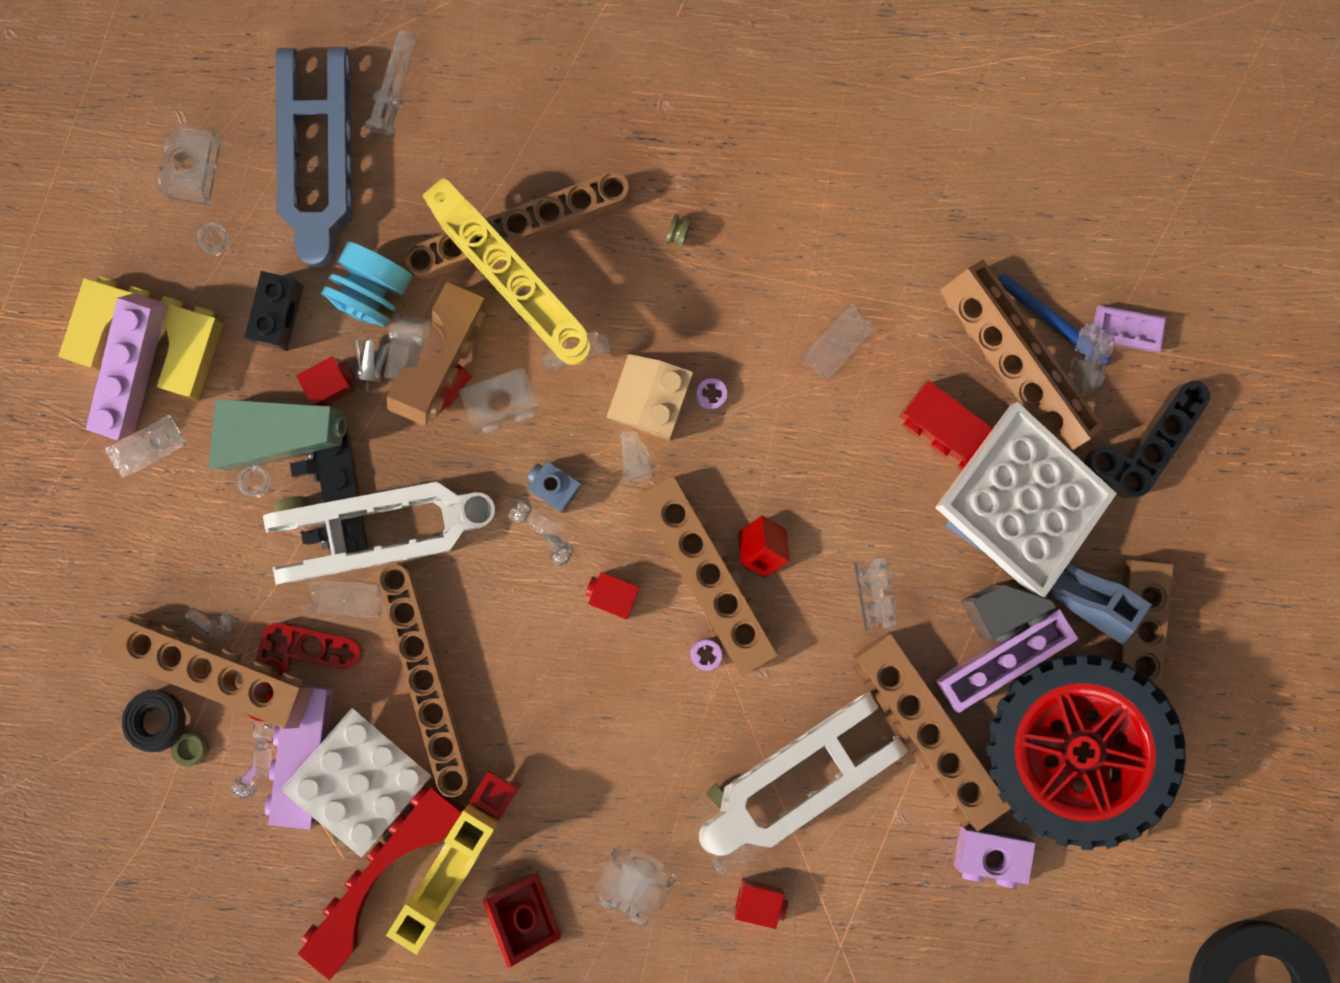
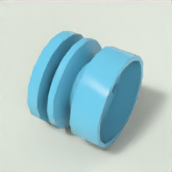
M347 242L337 262L350 273L347 278L331 274L329 279L342 288L339 292L324 286L321 295L345 314L363 323L377 324L387 328L390 319L377 311L380 307L394 313L397 308L384 297L387 292L403 296L413 275L387 258L356 243Z

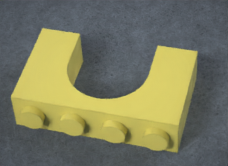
M100 276L97 277L96 282L84 278L58 357L100 370L117 298L133 293L149 298L150 292L130 286L129 291H124L117 288V282ZM163 296L159 302L167 304L162 324L168 334L169 348L157 387L200 400L224 323L214 318V311L195 306L194 311L182 308L183 302Z
M472 803L463 810L445 839L444 847L417 890L404 905L388 931L387 937L414 954H418L503 817L498 820Z

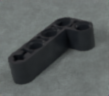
M1190 381L1175 387L1128 456L1114 447L1104 446L1090 451L1085 457L1084 464L1113 489L1118 496L1122 498H1135L1145 495L1152 488L1207 407L1210 400L1208 388L1199 381ZM1191 392L1190 399L1194 403L1184 406L1189 398L1185 393ZM1167 417L1171 418L1176 424V431L1173 435L1165 430L1164 422ZM1148 445L1156 449L1157 459L1154 463L1149 462L1145 457V449ZM1100 454H1104L1109 458L1110 467L1106 472L1098 468L1097 458ZM1129 473L1135 475L1138 479V487L1134 492L1126 486V477Z

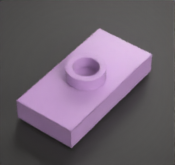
M1099 305L1096 307L1091 340L1158 353L1162 348L1167 318Z

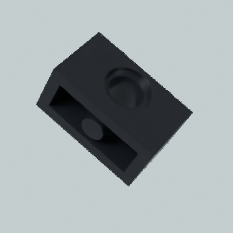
M261 271L244 338L254 344L288 351L304 286L294 278Z

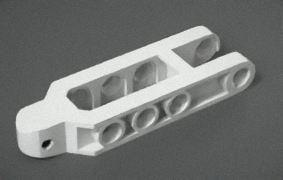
M433 482L263 515L266 533L326 523L332 554L330 556L304 560L301 563L273 567L276 585L449 552L463 531L486 526L493 519L495 506L492 499L486 494L475 492L456 495L440 483ZM428 503H434L441 508L445 529L440 536L420 540L413 539L389 546H377L353 553H347L341 525V520Z
M869 691L855 698L726 785L720 812L701 826L699 831L701 846L707 852L715 855L730 854L745 843L771 848L904 756L908 750L898 735L893 737V741L877 751L866 753L853 763L838 741L837 737L880 707L872 693ZM825 746L840 769V772L835 775L836 779L822 789L808 793L807 796L809 798L793 809L783 810L779 813L780 817L765 828L758 827L746 809L748 797Z

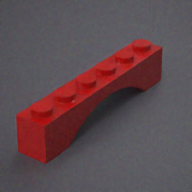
M436 784L429 790L424 787L421 788L410 802L415 808L407 818L401 814L388 829L393 835L387 843L383 845L379 841L366 857L370 864L363 872L357 869L344 884L349 889L341 900L335 896L322 912L326 916L319 927L313 924L300 939L304 946L297 955L329 981L359 946V924L362 909L370 889L380 874L404 854L425 845L441 842L451 831L465 809L453 797L444 796L438 790Z

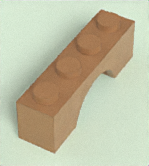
M446 282L432 309V325L442 335L445 345L441 353L431 362L418 367H402L387 394V409L424 426L427 425L431 416L435 418L438 416L444 402V398L441 396L446 387L452 388L458 376L459 369L456 366L461 358L467 359L473 346V341L470 339L474 331L480 332L485 324L488 313L484 312V297Z

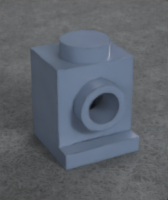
M548 461L543 466L537 463L526 479L531 483L527 488L561 513H564L582 487L579 482ZM549 478L556 479L558 483L557 488L553 491H548L545 488V482Z

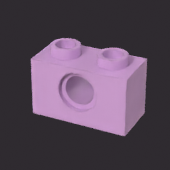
M960 825L953 866L962 873V878L983 882V877L997 879V885L1008 888H1017L1018 883L1029 885L1036 843L1026 837L983 829L977 832L972 827L964 828ZM993 850H999L1001 852L1000 862L995 866H987L986 856Z

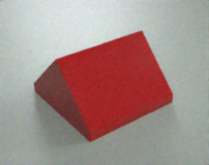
M533 873L489 890L482 901L507 967L516 965L562 938L538 873Z

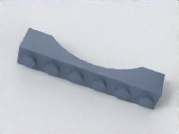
M948 519L945 526L947 529L985 553ZM1069 563L1047 594L1122 645L1132 635L1152 605L1122 584L1094 576Z

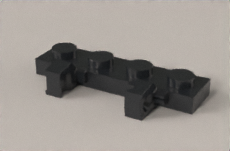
M348 427L345 435L342 437V445L307 453L308 460L290 463L293 478H298L301 475H314V481L320 482L323 503L360 496ZM363 516L341 520L347 553L368 550ZM322 523V527L315 528L314 530L301 531L303 545L322 542L323 550L330 549L326 523Z

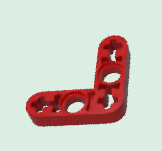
M273 623L268 625L262 633L256 660L264 663H276L280 669L281 676L283 672H289L292 658L339 669H348L360 662L362 648L357 640L287 623ZM279 628L282 629V635L287 637L286 643L279 644L277 654L284 653V658L281 659L277 656L266 657V651L274 652L276 641L271 639V634L278 633ZM309 636H315L321 642V650L317 655L311 656L304 651L303 643ZM329 639L333 640L331 644L333 648L340 649L349 644V651L354 652V657L348 658L344 663L342 662L341 655L330 653L329 660L325 659L324 657L329 650ZM272 691L268 692L266 697L270 701L273 697ZM247 714L251 719H253V720H255V721H260V722H263V721H264V720H261V719H259V718H256V717H254V716H251V715Z

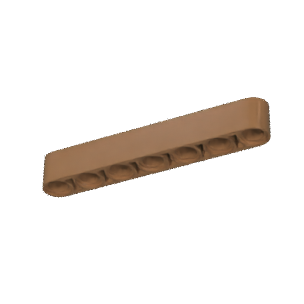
M607 172L485 219L513 249L620 209L629 200L628 181L619 172ZM610 184H618L623 188V192L618 197H609L605 194V189ZM579 196H587L591 199V204L586 209L575 208L573 202ZM552 207L559 210V216L554 221L548 222L541 218L542 212L547 208ZM521 219L527 222V227L522 233L516 234L509 230L511 223L515 220ZM446 233L413 245L407 250L404 258L405 265L413 276L424 281L473 263L463 252L455 258L446 256L447 248L454 244ZM478 237L475 238L472 243H477ZM419 256H430L431 261L427 268L423 270L415 269V260Z
M390 564L380 572L378 577L379 586L438 790L444 796L457 797L469 787L472 780L460 732L415 576L412 570L405 565ZM395 570H400L405 577L404 585L398 590L391 587L389 583V576ZM404 603L410 604L414 609V617L408 623L403 622L398 615L399 607ZM413 636L419 637L424 643L423 652L418 656L413 655L408 649V642ZM421 670H427L433 675V685L428 689L422 688L417 681L418 673ZM430 703L441 706L443 710L441 721H432L427 716V708ZM439 737H446L451 740L453 744L451 754L444 755L437 750L436 742ZM448 771H456L461 774L463 779L461 787L453 788L447 784L446 774Z

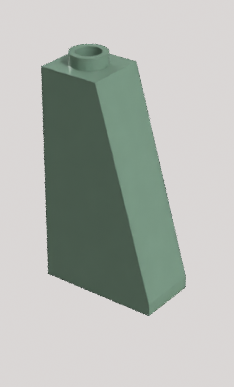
M215 399L209 468L235 471L342 445V437L347 430V421L344 417L345 411L330 406Z

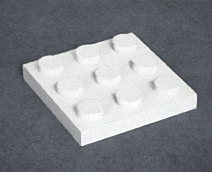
M351 708L286 782L281 791L362 858L429 780L431 775Z

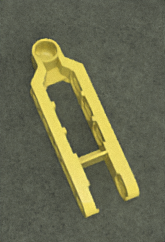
M438 180L423 194V197L442 229L561 361L572 366L583 363L588 358L591 350L590 342L583 326L475 207L448 180ZM483 237L479 242L472 243L475 238ZM507 262L502 269H495L497 264ZM531 288L527 295L518 296V292L521 289ZM571 338L580 340L579 344L573 349L563 347L564 343Z

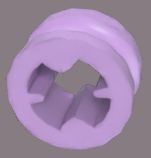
M705 379L696 388V400L705 409H716L724 404L727 399L726 386L719 379ZM712 384L714 385V390L720 391V398H715L716 403H709L708 397L702 396V390L708 389L706 385Z
M708 638L700 639L691 648V659L697 668L709 671L720 664L722 651L715 641ZM705 645L713 647L712 654L715 656L711 663L707 660V664L699 662L701 656L697 653L700 647L706 649Z

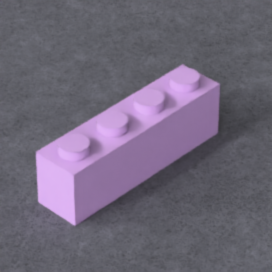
M136 293L117 298L86 430L118 441L135 433L167 304Z
M1049 610L1047 612L1049 617L1033 626H1029V624L1022 625L1016 629V635L1001 642L996 641L936 678L934 682L950 708L960 713L1077 641V636L1061 610Z
M304 684L313 688L299 728L284 729L276 726L274 730L273 745L278 747L276 760L273 759L271 761L269 769V780L273 781L272 794H268L266 798L265 815H269L268 825L310 830L317 825L318 821L285 795L281 788L328 736L334 687Z

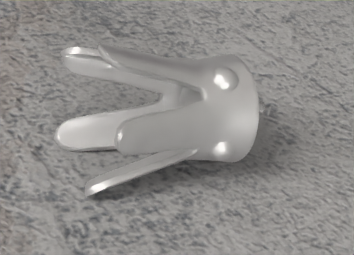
M355 338L358 360L355 379L365 380V390L368 391L370 381L382 383L383 365L391 344H384L381 347L374 365V342L371 340L364 341L360 356L359 342Z

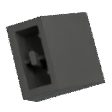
M990 585L961 600L978 636L991 639V641L997 639L998 642L1016 635L1017 631L1015 628L1020 625L1029 624V626H1033L1049 617L1047 612L1055 608L1051 600L1005 585Z

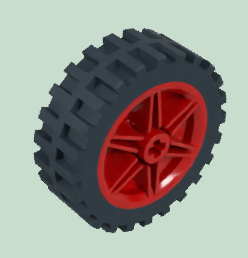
M1066 656L1032 668L1022 678L1017 679L1010 686L1011 689L1006 696L1001 698L996 707L998 710L995 718L991 720L988 730L991 732L990 744L987 745V756H990L992 769L989 772L992 781L996 780L1001 791L998 795L1003 804L1007 802L1015 812L1013 816L1020 823L1024 821L1034 829L1032 833L1040 838L1046 836L1056 840V845L1063 847L1074 845L1080 846L1081 850H1093L1094 847L1106 846L1109 849L1117 847L1119 843L1129 839L1133 841L1142 836V833L1151 826L1154 827L1168 808L1172 806L1182 783L1185 770V737L1179 716L1168 700L1167 695L1146 674L1129 666L1127 663L1104 656ZM1088 709L1098 711L1099 719L1096 722H1090L1086 719L1085 713ZM1054 720L1064 722L1065 730L1062 733H1055L1052 730L1051 724ZM1124 733L1128 739L1125 746L1116 745L1113 739L1115 734ZM1084 742L1090 743L1089 749L1095 750V756H1089L1086 761L1081 760V754L1076 753V747H1081ZM1053 754L1058 757L1059 764L1056 768L1046 766L1045 758L1048 755ZM1109 769H1119L1121 779L1117 782L1109 780L1107 776ZM1076 779H1083L1086 782L1087 788L1084 792L1078 793L1074 790L1073 782Z

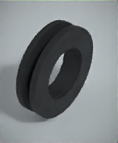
M1263 920L1235 922L1213 933L1198 950L1189 975V983H1229V978L1238 965L1250 957L1265 955L1282 961L1290 973L1292 983H1331L1328 970L1322 958L1306 940L1280 925Z

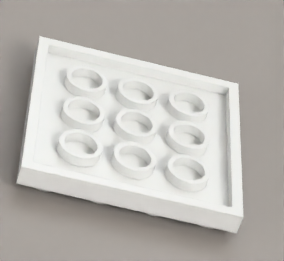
M1016 402L1008 407L935 508L1030 594L1045 598L1117 493L1021 404Z

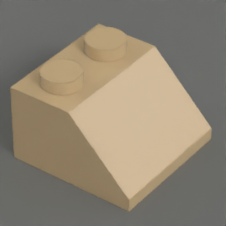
M628 354L606 419L670 441L687 395L693 372L660 360Z

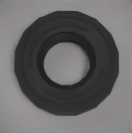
M146 690L136 695L127 704L122 715V729L125 738L133 747L144 752H162L172 747L181 738L185 729L186 714L182 703L174 695L162 690ZM152 708L161 709L165 716V724L156 734L147 733L143 727V718Z

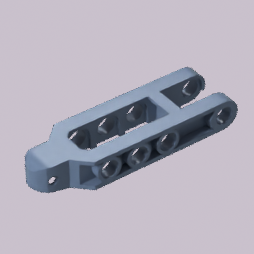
M329 47L327 51L328 100H301V85L297 80L295 54H298L296 48H278L276 51L277 213L295 229V250L299 258L310 267L322 268L330 264L334 259L336 235L352 220L350 56L347 47ZM328 114L329 205L322 212H301L298 210V190H302V183L298 180V157H301V149L298 147V123H301V115Z

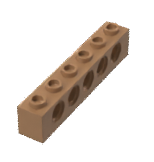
M984 260L969 267L939 290L948 308L954 311L963 323L966 333L976 341L984 352L986 361L996 369L1004 380L1006 389L1070 451L1090 440L1104 428ZM975 299L980 302L982 310L976 305ZM995 327L1000 330L1002 337L996 333ZM1015 355L1021 359L1023 365L1017 362ZM1035 384L1041 387L1043 393L1037 390ZM1055 412L1062 416L1063 421L1057 418Z
M672 475L637 495V498L742 677L777 657L778 655L774 648L778 647L779 644L770 628L764 631L761 628L757 618L762 615L753 599L750 598L746 601L739 589L744 584L735 568L728 571L722 559L727 554L719 540L716 538L711 541L705 529L710 525L700 508L693 511L687 500L692 497V494L683 479L676 481ZM671 505H679L685 511V519L679 524H671L665 517V512ZM695 534L701 538L703 545L700 552L689 554L683 549L682 542L687 535ZM706 564H713L719 569V579L713 584H706L700 578V570ZM723 594H731L736 598L737 607L730 614L721 613L717 607V601ZM741 624H749L754 630V637L749 643H739L735 638V630Z
M132 613L130 618L116 616L101 656L281 728H299L313 688L302 684V677L288 672H283L282 676L271 672L273 666L261 661L252 660L251 664L240 660L242 657L241 653L222 648L221 652L210 648L212 642L195 636H191L190 640L180 636L181 630L168 625H161L160 628L150 625L151 618L140 614ZM148 638L151 640L149 652L146 651L145 647ZM178 649L181 652L179 664L175 661V654ZM208 661H210L212 666L209 676L205 673V666ZM238 673L242 676V685L239 689L235 685V678ZM269 684L273 688V697L270 701L267 700L265 695Z
M886 633L853 656L858 663L853 667L864 684L869 681L872 683L877 691L873 697L884 712L890 710L897 719L893 726L904 741L910 738L917 748L913 752L914 757L924 770L929 767L937 777V779L932 781L944 799L950 796L957 807L952 811L964 828L970 825L978 832L1011 809L1007 802L1003 804L998 795L1000 790L891 634ZM892 666L897 671V679L892 685L886 686L881 682L880 674L884 668ZM913 695L916 698L917 707L912 713L904 714L900 708L901 700L905 696ZM927 724H933L937 730L936 737L931 742H923L920 737L921 729ZM947 753H954L956 756L955 767L949 771H943L940 766L941 758ZM967 782H974L976 785L975 795L970 799H962L960 794L962 786Z

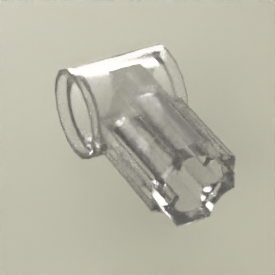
M400 313L393 314L388 340L391 344L384 373L385 379L395 381L402 367H418L421 349L425 348L428 339L429 319Z

